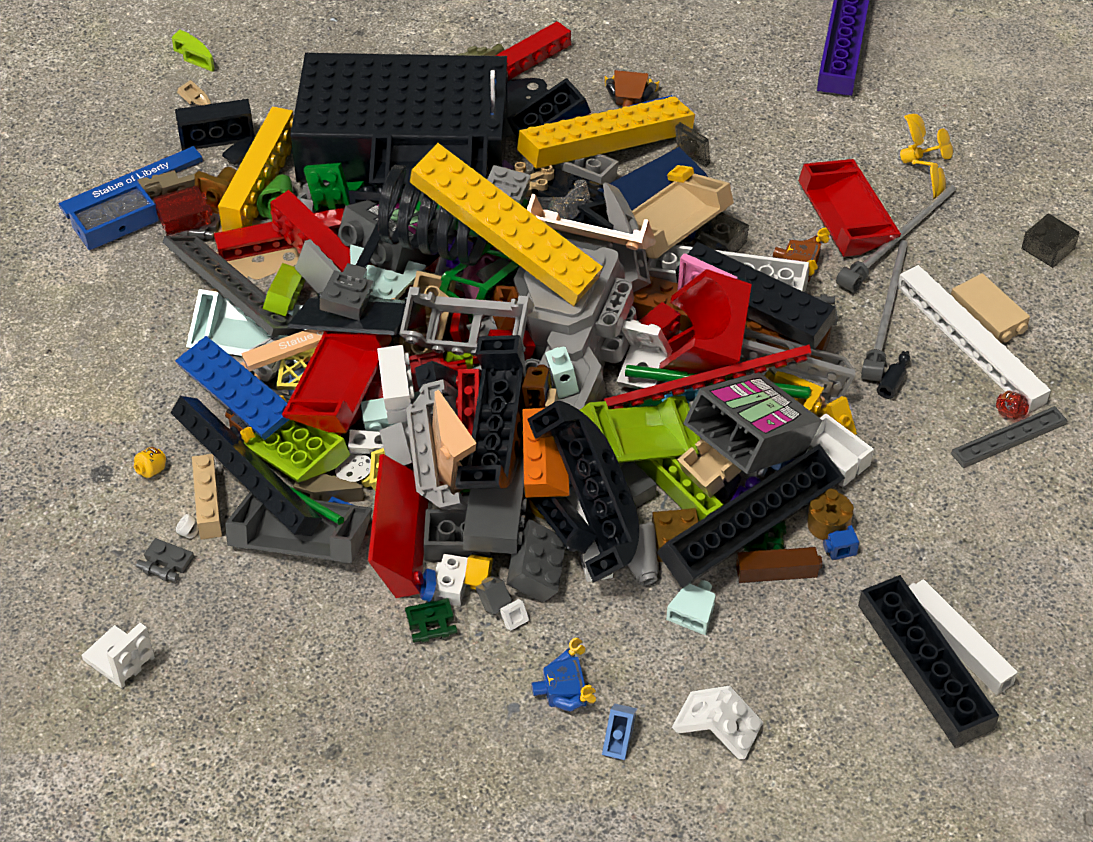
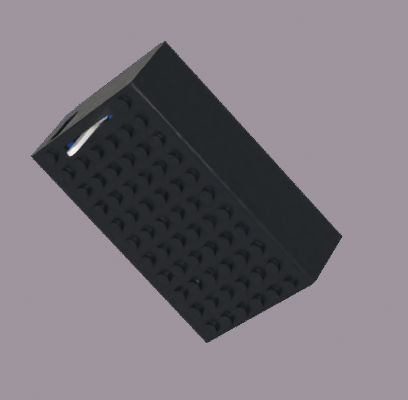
M305 52L291 128L296 182H307L304 168L307 165L341 163L346 182L364 181V184H369L372 135L391 134L393 145L401 146L436 145L437 143L440 145H468V133H488V178L493 165L504 168L508 118L507 56Z

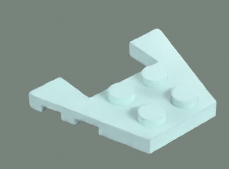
M354 245L350 246V264L356 265L364 248ZM408 261L403 274L367 265V279L373 281V293L370 298H395L398 300L405 293L406 288L414 284L417 271L425 272L426 265Z

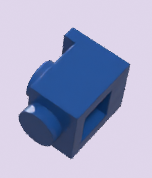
M852 525L847 527V530L828 534V539L823 540V547L825 552L829 553L831 560H837L857 555L859 540Z

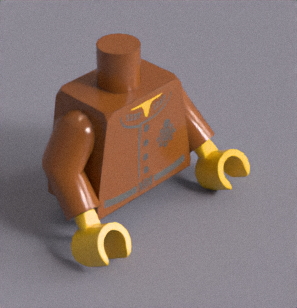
M821 228L816 236L808 240H790L786 249L775 247L773 258L809 262L808 282H810L812 275L815 273L814 270L818 269L817 262L820 257L821 241L822 243H828L830 232L827 228Z

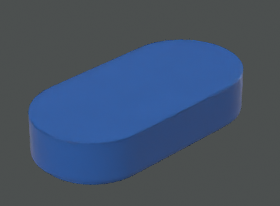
M427 568L423 573L424 581L421 584L420 593L422 600L430 602L436 588V571Z

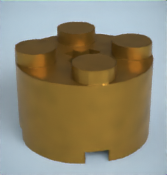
M828 489L810 502L807 518L809 531L816 538L825 540V538L828 539V534L847 530L852 521L853 504L846 496L838 493L837 490Z

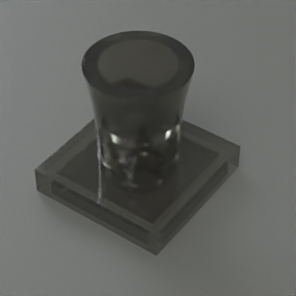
M679 122L675 126L677 146L674 149L680 147L692 160L707 167L710 164L709 139Z

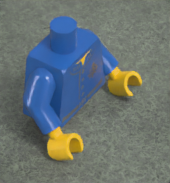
M573 638L569 643L570 649H566L559 657L543 668V681L531 682L533 696L546 694L549 706L568 712L581 706H587V702L594 703L596 701V697L592 694L596 690L591 685L585 686L579 658L575 657L576 653L579 655L585 653V647L580 645L582 640Z

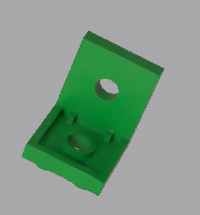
M341 163L307 165L304 168L315 210L327 206L330 210L336 209L341 205H350L349 191H357L365 186L364 181L346 182ZM323 180L330 182L328 187L323 183Z

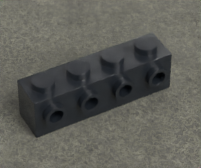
M532 497L530 500L546 519V522L553 528L555 534L562 540L564 546L572 552L577 550L585 554L597 535L567 497Z

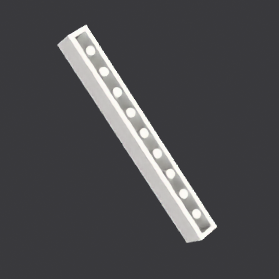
M917 265L900 274L897 288L1005 392L1010 391L1017 394L1016 396L1011 394L1010 397L1012 399L1014 397V401L1027 413L1047 404L1051 391L1048 386L1040 381L1031 370L1021 363L1005 345L1001 344L991 332L984 328L966 308L962 307L926 271Z

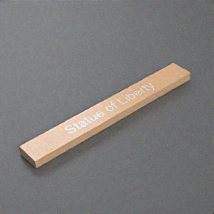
M307 329L241 353L248 370L252 371L317 347L324 331Z

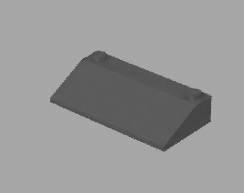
M249 492L225 523L227 546L352 563L360 551L373 509L371 507L315 500L344 517L343 524L338 525L316 512L322 520L313 535H294L260 500Z

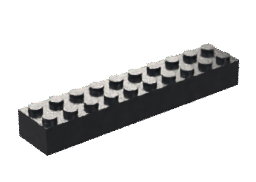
M818 444L666 542L656 553L681 587L685 588L808 506L812 500L828 489L835 488L845 477L822 446Z

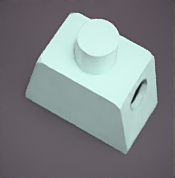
M557 347L545 353L547 367L550 369L551 379L555 389H557L558 398L579 393L574 368L566 347ZM562 375L567 376V380L561 381L560 377Z
M701 580L698 587L689 584L682 588L668 605L666 620L706 635L716 595L710 592L712 585L708 581Z

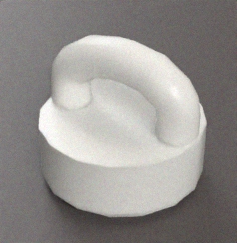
M189 514L184 515L176 526V533L188 539L195 537L199 531L197 520Z

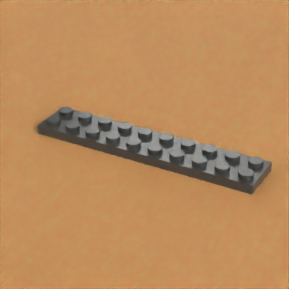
M164 236L163 244L171 252L179 256L180 260L186 262L192 270L200 274L201 278L207 280L213 288L221 292L222 296L228 298L234 306L241 309L246 316L255 321L256 325L262 327L268 335L272 337H278L279 335L290 336L305 330L288 328V323L293 318L289 313L283 316L264 310L263 305L267 294L197 236Z

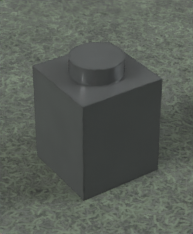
M487 577L482 580V584L475 587L484 610L496 614L500 612L501 608L512 603L505 583L501 579Z

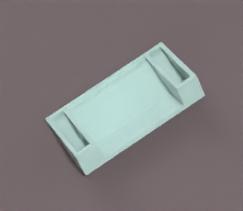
M199 289L186 345L187 348L193 347L199 340L208 336L229 355L242 357L241 353L272 337L262 327L256 325L255 321L246 316L241 309L234 306L228 298H223L219 292ZM295 305V309L293 311L289 310L288 313L294 317L302 306ZM279 335L278 337H279L280 339H282V338H285V337H288V336H287V335ZM292 360L293 362L290 365L296 364L297 361Z

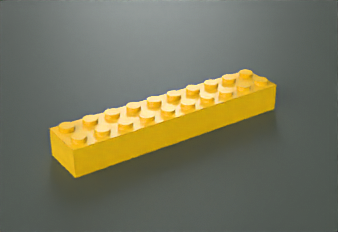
M668 97L666 99L639 103L638 105L625 106L615 110L593 113L583 117L519 130L517 150L536 169L691 134L695 114L678 98Z
M439 143L412 169L410 177L412 185L572 306H575L599 279L603 266Z

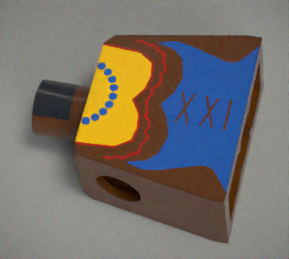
M540 364L537 367H529L522 385L525 409L546 408L547 392L549 388H552L550 369L546 365Z

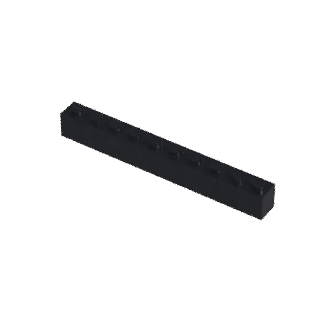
M180 395L170 413L294 535L312 536L322 518L198 398Z

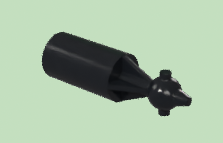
M902 351L898 356L899 362L889 366L877 387V393L885 399L894 397L906 375L905 366L910 362L909 351Z

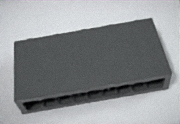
M519 457L514 478L507 488L470 489L463 532V550L517 554L518 545H522L523 532H520V528H524L525 515H522V512H526L527 499H524V457Z

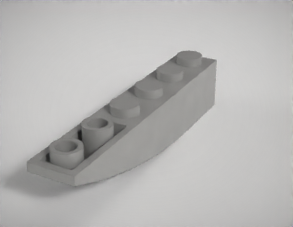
M603 183L604 198L607 206L606 212L609 222L614 225L613 230L632 235L634 230L640 231L636 219L620 190L609 183ZM613 243V250L618 252L619 262L624 267L625 279L631 282L633 292L651 284L645 249L631 250L626 245Z

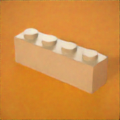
M214 455L192 456L196 516L200 539L222 537Z

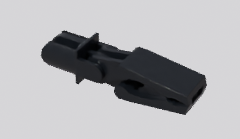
M555 168L554 179L551 180L550 186L590 201L599 200L595 198L596 195L604 197V193L598 191V188H603V184Z

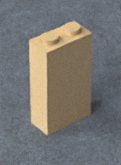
M983 273L952 288L951 295L962 307L966 308L1000 343H1006L1014 336L1023 334L1028 329L1030 316Z

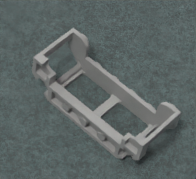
M419 287L409 288L400 329V335L407 343L431 349L435 353L442 354L444 351H448L456 355L469 353L476 356L482 319L488 315L515 318L512 335H520L523 345L527 316L534 309V303L529 296H518V301L511 299V302L440 297L435 296L433 292L420 294L421 289ZM413 301L432 309L426 338L418 332L407 331ZM443 312L473 314L468 343L436 340Z
M445 380L423 384L419 390L421 393L413 405L410 403L406 409L416 492L442 510H467L469 495L462 496L459 492L453 495L449 485H439L432 432L433 410L431 412L429 410V407L434 406L435 391L439 390L441 394L445 392L449 394V396L444 398L455 414L458 415L456 408L458 390Z

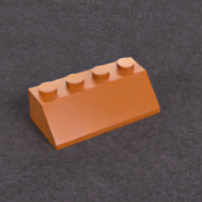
M544 408L523 409L525 498L569 496V475L553 436L535 439L527 420Z

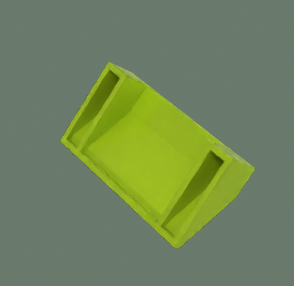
M685 396L668 397L657 406L608 409L606 401L589 402L580 409L605 435L618 463L681 457L691 447L699 455L695 444L700 440V437L683 424L690 410Z

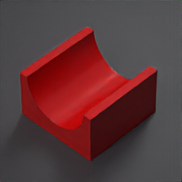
M706 269L671 296L670 303L678 306L690 318L694 327L695 339L660 362L659 368L703 373L739 362L752 284Z

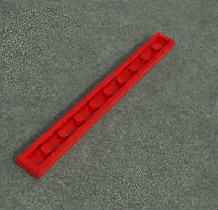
M805 345L605 398L604 401H606L608 409L624 408L623 406L629 404L632 407L639 406L648 399L658 401L664 399V395L672 393L673 396L685 393L686 389L693 388V390H699L705 387V384L725 382L728 378L734 377L736 379L746 376L747 373L751 372L763 373L769 367L775 366V369L787 366L788 362L802 363L808 360L807 357H810L812 352L810 345Z

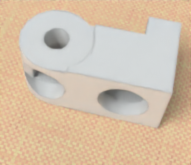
M350 430L348 449L351 455L371 454L373 451L384 448L380 432Z

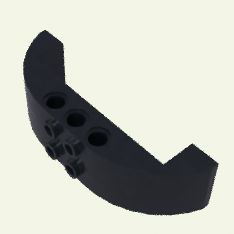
M520 335L478 337L476 356L481 365L482 372L472 438L476 442V450L469 454L467 466H458L455 483L458 489L507 488L514 478L520 453L523 409H525L522 385L526 376Z
M555 401L527 420L535 439L553 436L588 525L597 535L595 542L600 554L585 562L594 583L626 567L632 561L639 543L638 514L620 465L605 435L579 409L566 402Z

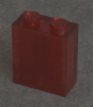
M198 185L153 198L157 215L166 236L211 224L210 216L213 215L210 204L206 205L205 193L200 192Z

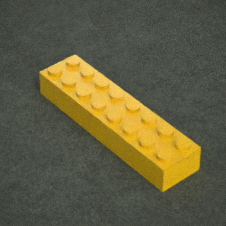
M273 106L270 109L218 205L222 232L252 226L254 218H257L259 211L256 203L259 194L279 175V170L284 167L287 155L291 153L293 110Z

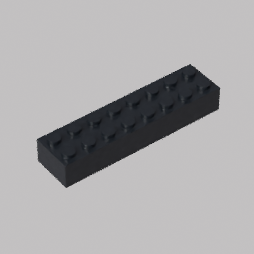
M696 242L688 253L692 257L738 277V280L752 284L747 318L803 345H810V348L813 350L816 349L836 321L835 306L710 247ZM680 264L675 269L677 284L679 279Z
M901 575L861 590L859 608L953 746H959L994 731L999 714Z

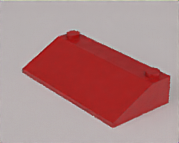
M854 159L805 163L803 165L798 181L825 227L830 232L843 257L862 255L901 236L900 231Z
M324 331L282 416L326 432L347 433L379 367L377 349L388 347L392 340L391 335Z
M381 454L379 456L368 562L395 598L420 594L421 584L424 581L422 570L425 515L429 500L416 492L413 470L385 454Z

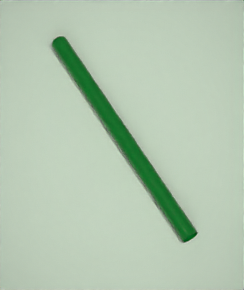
M626 365L625 377L663 382L700 374L635 365ZM713 383L705 384V387H706V386H710V385H714V384H713ZM774 383L793 398L808 399L811 396L810 387Z

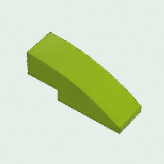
M180 29L171 37L174 51L183 54L184 61L211 72L215 70L213 56L197 38Z

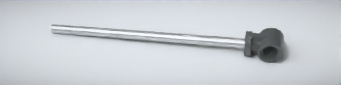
M950 185L899 230L901 233L899 238L883 244L863 263L856 261L850 268L843 267L837 275L836 283L855 293L860 288L863 280L868 277V268L956 190V187Z
M905 240L900 241L875 346L874 349L869 350L866 354L861 379L881 382L883 377L886 354L882 351L907 248V241Z

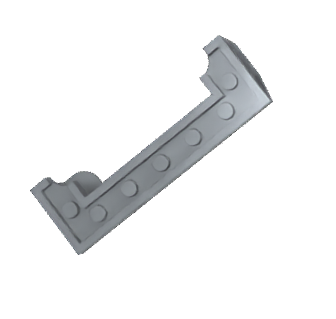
M745 329L740 361L737 363L786 351L747 340V336L789 349L805 345ZM811 349V355L822 357V361L807 357L808 360L802 363L792 361L788 362L787 366L775 369V366L769 367L770 369L824 383V392L830 393V402L841 396L844 397L855 377V369L846 357L819 349Z

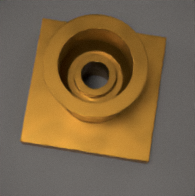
M225 167L217 177L201 171L194 174L195 206L219 214L218 205L237 170L232 167Z

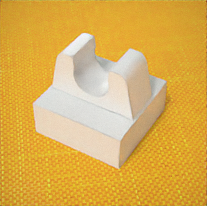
M520 599L500 609L505 626L510 631L529 621L524 603Z

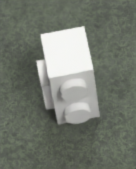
M448 554L443 555L442 562H438L436 567L437 579L434 601L449 598L450 605L461 606L467 585L464 584L468 558Z

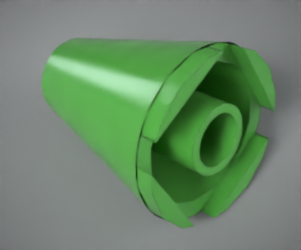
M283 174L276 176L259 194L256 204L261 216L264 218L266 216L272 221L270 213L271 201L287 190L294 194L290 177Z

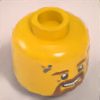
M148 447L135 455L134 470L145 478H151L165 469L166 456L160 449Z

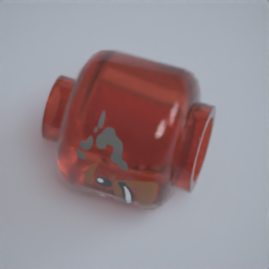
M1008 390L999 395L996 401V408L1001 416L1018 420L1027 414L1029 404L1027 403L1026 396Z

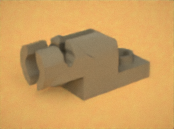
M174 170L160 175H152L151 179L147 177L137 179L150 198L162 195L165 202L195 194L194 174L178 178Z

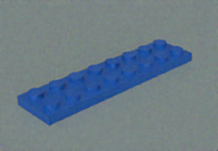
M208 336L199 340L193 347L175 360L181 369L248 427H252L253 431L263 440H266L290 420L282 416L288 403Z

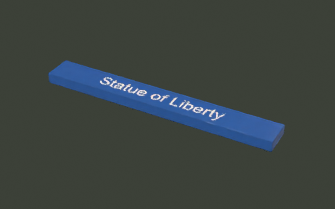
M192 146L58 203L59 208L69 219L68 211L138 182L137 179L145 177L151 179L152 175H160L174 170L177 173L202 162L203 158L196 148Z

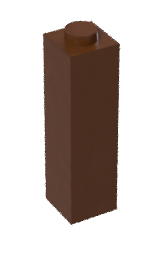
M816 547L737 552L736 571L739 583L817 578L819 569H822V557L817 554Z

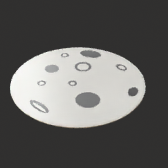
M362 454L350 455L336 468V476L350 482L362 480L370 473L371 459Z

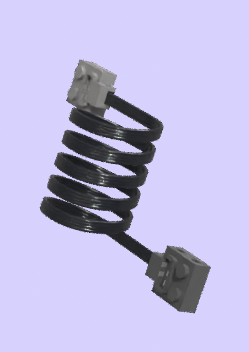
M395 164L390 170L382 188L378 208V221L356 265L347 263L343 272L334 270L320 297V310L360 320L373 293V281L367 279L366 267L380 239L392 245L400 242L403 248L410 250L420 248L422 253L431 256L439 252L441 258L450 261L459 258L462 264L468 266L477 264L488 241L479 235L468 256V235L471 228L459 220L457 236L449 251L448 232L455 216L441 206L437 233L429 247L428 229L438 203L426 194H423L420 204L417 230L410 241L408 226L422 192L410 183V177L401 196L397 227L392 236H390L389 221L399 199L406 175V167ZM493 165L487 180L522 205L530 187L531 175Z

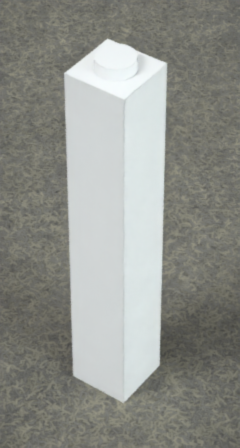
M924 579L917 584L912 583L909 586L959 659L996 696L1014 685L1018 672Z

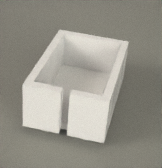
M403 345L378 348L383 397L388 423L407 422L406 409L410 403L413 405L415 402L411 366H408L410 365L409 354L404 353Z
M824 414L820 417L822 422L807 451L818 444L822 446L844 475L845 479L838 484L843 488L855 478L856 474L859 475L871 465L874 449L828 414Z

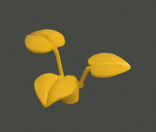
M908 114L904 118L909 125L915 144L901 150V160L904 164L912 162L913 165L930 166L934 199L946 189L944 171L942 168H938L937 163L919 160L923 157V153L940 149L942 158L950 159L953 155L950 136L945 128L939 129L937 133L939 145L922 150L921 147L917 146L924 142L923 137L926 135L924 121L918 114Z

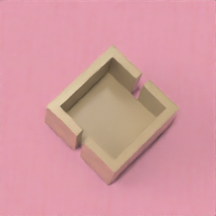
M701 438L695 444L701 456L699 459L695 450L691 447L677 460L682 471L711 498L725 486L724 480L729 482L742 470Z

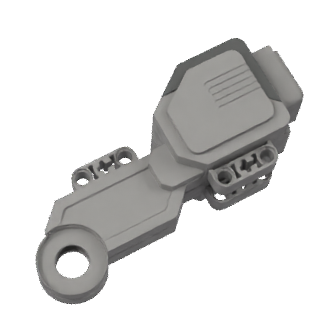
M559 230L557 233L603 266L599 279L575 306H572L521 266L514 277L517 295L529 296L534 303L533 312L527 316L525 331L529 332L535 344L533 352L535 359H527L525 361L526 373L529 367H537L540 364L547 366L545 357L547 351L557 347H566L574 368L579 393L560 398L559 400L580 410L589 402L602 401L606 392L602 373L606 362L618 363L624 358L629 342L621 329L625 320L637 321L635 308L632 306L634 301L632 284L629 280L625 279L624 267L619 262L618 252L613 250L612 242ZM562 375L560 380L566 381L567 376ZM522 431V438H521V445H520V447H521L522 450H523V431ZM569 478V487H572L573 485Z

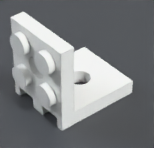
M625 320L621 330L631 346L616 382L618 385L638 390L660 384L661 381L625 377L626 365L659 368L660 362L668 358L673 351L666 337L657 325L650 324L648 326L636 320Z
M141 623L128 634L114 625L82 654L83 661L121 688L125 686V681L132 675L136 676L142 670L141 666L149 659L152 661L155 658L147 627Z
M731 686L690 692L672 728L677 734L710 729L739 760L746 758L763 721Z

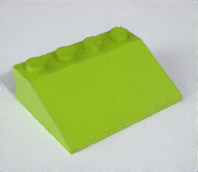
M293 420L287 421L266 440H263L258 434L254 433L255 438L249 439L248 443L244 442L257 456L298 483L336 469L350 456L345 440L334 432H326Z

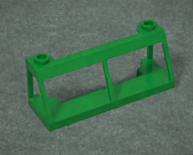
M489 242L482 255L488 253L510 259L502 252L491 250L494 246ZM512 261L482 284L457 277V274L468 267V265L460 263L451 271L447 270L442 275V283L439 289L449 297L459 298L449 290L451 282L454 280L479 287L476 300H489L495 286H506L514 279L520 265Z

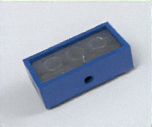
M138 182L68 211L72 228L88 250H92L158 221L155 203Z

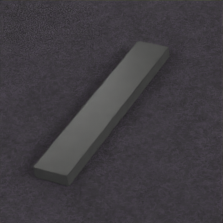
M1054 406L954 448L951 455L962 468H966L1066 425L1067 419Z

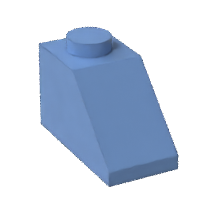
M620 704L612 706L602 755L622 760L626 759L637 708Z

